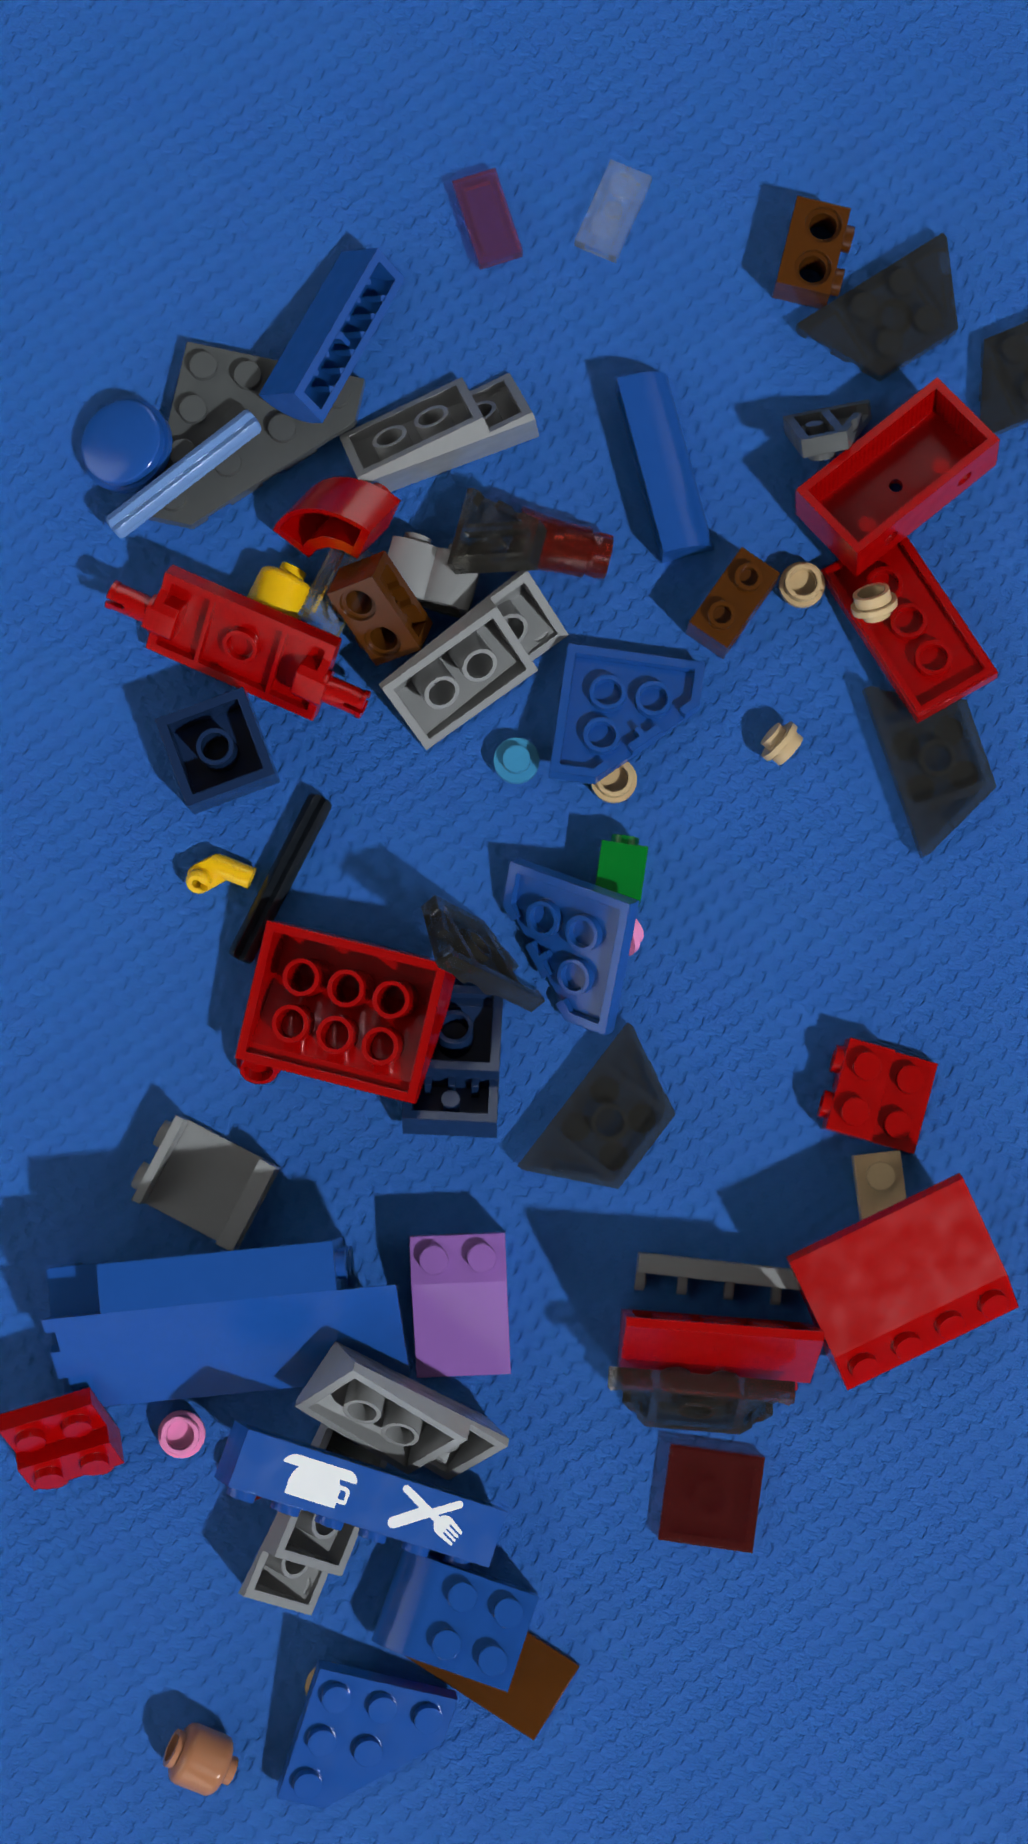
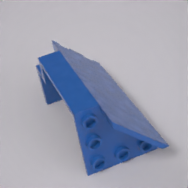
M334 1237L321 1242L132 1261L122 1260L92 1264L75 1263L46 1268L50 1317L42 1319L41 1322L44 1332L52 1333L53 1345H51V1356L58 1379L63 1378L64 1395L90 1387L103 1407L305 1387L335 1341L404 1376H410L397 1284L348 1288L347 1278L354 1274V1256L352 1246H344L343 1237Z

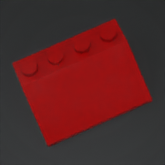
M267 920L235 1059L416 1104L449 1008L458 964L290 923Z
M960 1173L786 1257L814 1326L825 1332L823 1348L847 1391L1019 1307L1007 1272Z
M621 1308L617 1366L619 1369H627V1378L655 1380L656 1372L675 1373L674 1381L682 1383L701 1384L703 1383V1375L722 1377V1385L750 1387V1379L769 1380L770 1389L797 1391L798 1382H811L824 1343L825 1332L808 1322Z

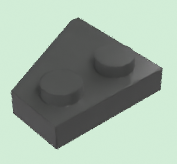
M867 399L783 416L785 435L803 458L808 457L812 461L831 459L836 456L837 451L849 449L872 419L870 400Z

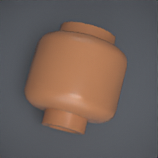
M196 1722L189 1724L184 1730L177 1729L174 1732L163 1758V1766L168 1768V1777L171 1782L203 1796L213 1794L221 1784L228 1786L236 1773L239 1762L238 1757L233 1756V1740L230 1736Z

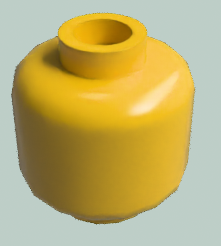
M282 562L279 568L275 566L262 567L247 597L302 620L313 598V590L304 582L307 575L304 571L290 563Z

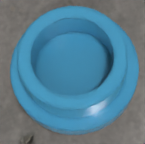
M515 737L503 741L497 747L493 762L495 771L501 779L511 784H522L535 776L539 768L540 759L536 747L530 741Z

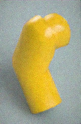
M216 853L192 865L187 872L185 882L187 888L196 894L205 893L225 881L249 889L257 868L226 855Z

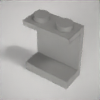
M176 1115L172 1122L165 1120L153 1141V1145L158 1147L154 1158L150 1164L143 1162L132 1180L131 1187L136 1189V1192L131 1200L138 1204H147L216 1240L215 1244L228 1251L238 1250L281 1167L183 1116Z

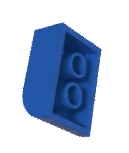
M402 1549L371 1640L384 1648L406 1657L508 1692L539 1596L537 1592L480 1572L452 1566L431 1555L422 1557Z

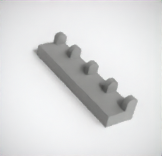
M638 1252L634 1290L644 1291L646 1273L677 1277L676 1294L686 1295L688 1278L724 1282V1300H733L735 1283L771 1287L770 1305L778 1306L781 1302L782 1288L800 1290L791 1268Z

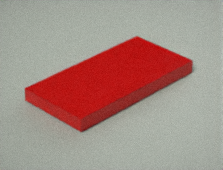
M908 537L904 538L857 577L840 560L821 570L826 586L917 724L997 679L998 671ZM873 583L889 585L890 591L897 596L898 606L887 619L876 623H867L863 619H858L852 615L853 593L857 589Z

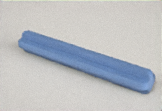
M243 410L110 513L106 518L109 527L119 538H125L258 435L262 428L257 418L249 410Z

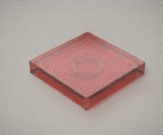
M670 1442L658 1540L753 1553L765 1457L756 1454Z

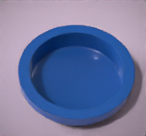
M123 399L104 406L90 419L83 433L81 450L86 472L95 483L110 492L128 494L140 491L161 475L169 462L173 445L170 425L157 408L139 399Z

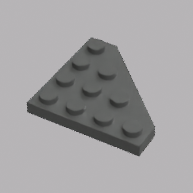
M187 341L168 420L173 438L172 452L163 472L243 410H249L259 421L262 430L148 520L195 529L209 520L208 517L230 503L233 505L263 486V482L285 469L287 471L316 453L317 448L336 436L354 429L357 424L365 389V379L349 376L323 423L303 422L278 411L259 396L278 360Z

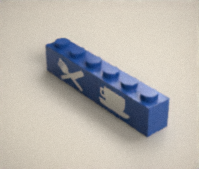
M234 1420L214 1476L228 1487L226 1494L238 1500L254 1503L256 1496L272 1500L270 1508L286 1515L298 1517L300 1510L316 1514L314 1521L323 1526L342 1531L344 1523L359 1527V1536L380 1544H385L387 1537L402 1541L401 1549L422 1557H428L429 1551L433 1550L444 1554L442 1561L464 1570H470L472 1563L489 1568L508 1513L491 1502Z

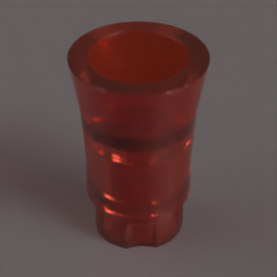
M522 505L509 569H522L525 567L526 569L563 573L581 578L585 574L593 578L605 579L612 553L614 536L593 532L592 527L557 519Z

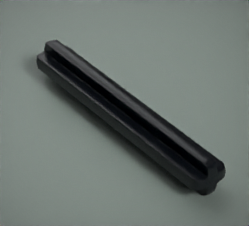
M314 793L308 795L229 949V954L232 957L248 964L253 962L261 946L267 920L274 921L332 808L331 802L326 798Z

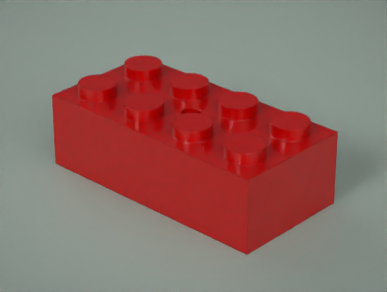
M937 377L853 443L849 449L843 451L795 489L796 515L857 577L996 466L1000 439ZM892 484H899L902 486V489L894 492L889 487Z

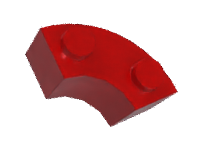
M332 477L324 479L311 487L280 518L273 531L307 557H310L318 549L329 547L342 550L358 559L389 527L401 500L380 483L372 484L351 477Z

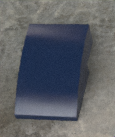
M453 986L449 1008L417 1103L412 1104L403 1101V1134L497 1138L504 987Z

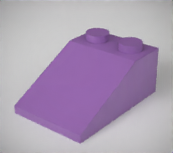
M482 1232L410 1236L411 1291L417 1378L511 1374L506 1233Z

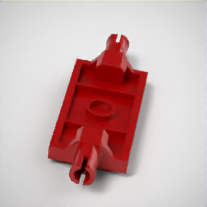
M173 564L165 572L159 593L154 594L152 597L117 580L114 581L108 591L106 598L110 599V601L106 600L105 608L115 610L142 622L141 627L149 632L145 648L236 688L243 687L247 693L313 721L319 713L323 702L350 713L358 719L362 717L369 701L367 699L370 698L371 691L363 690L334 677L335 672L332 669L342 638Z

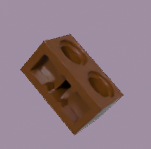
M797 196L772 298L825 310L829 296H839L845 269L837 268L840 252L849 254L855 226L847 225L851 208ZM824 227L831 233L832 237L824 240L818 239L812 235L810 229ZM805 269L815 270L821 276V280L815 283L807 282L800 276L799 272Z
M741 547L689 621L686 634L724 659L774 588L780 572Z
M385 550L339 568L327 592L334 611L342 616L355 635L357 644L362 650L366 651L375 666L422 649L433 622Z

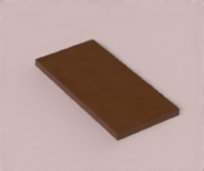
M529 1631L527 1632L508 1692L407 1657L532 1740H535L580 1667L578 1663Z

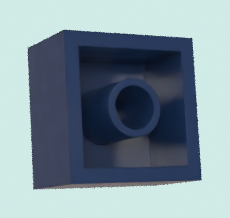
M243 687L155 719L186 806L193 814L281 782L252 703Z

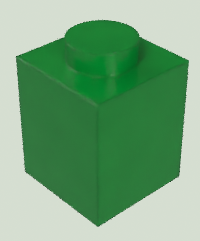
M613 834L611 841L602 840L595 885L639 900L640 904L648 846L639 845V838L628 835Z

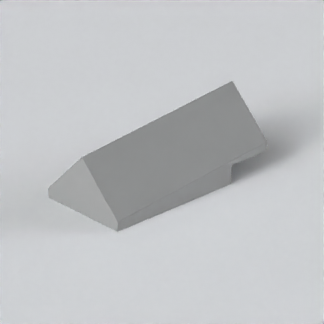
M509 372L469 391L461 377L339 437L358 480L361 479L372 484L380 483L392 492L539 437V432L533 412Z
M523 567L380 682L379 686L423 747L428 750L537 672L538 669L533 660L569 634L528 570Z
M337 1341L334 1342L298 1396L295 1407L406 1474H410L424 1466L444 1479L450 1480L508 1447L509 1438L488 1417Z
M323 1423L320 1424L311 1445L385 1468L388 1463ZM300 1510L299 1516L293 1517L278 1512L238 1594L312 1616L328 1573L342 1577L357 1540L359 1527L344 1523L342 1531L316 1523L314 1521L316 1514Z

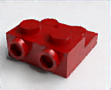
M855 1038L845 1039L844 1046L836 1045L832 1055L829 1072L836 1073L832 1091L824 1090L819 1103L817 1117L824 1119L821 1129L914 1154L938 1063L895 1052L896 1050Z
M90 1387L0 1414V1434L16 1453L17 1470L33 1490L61 1488L71 1479L84 1475H104L109 1473L115 1466L124 1464L120 1430Z

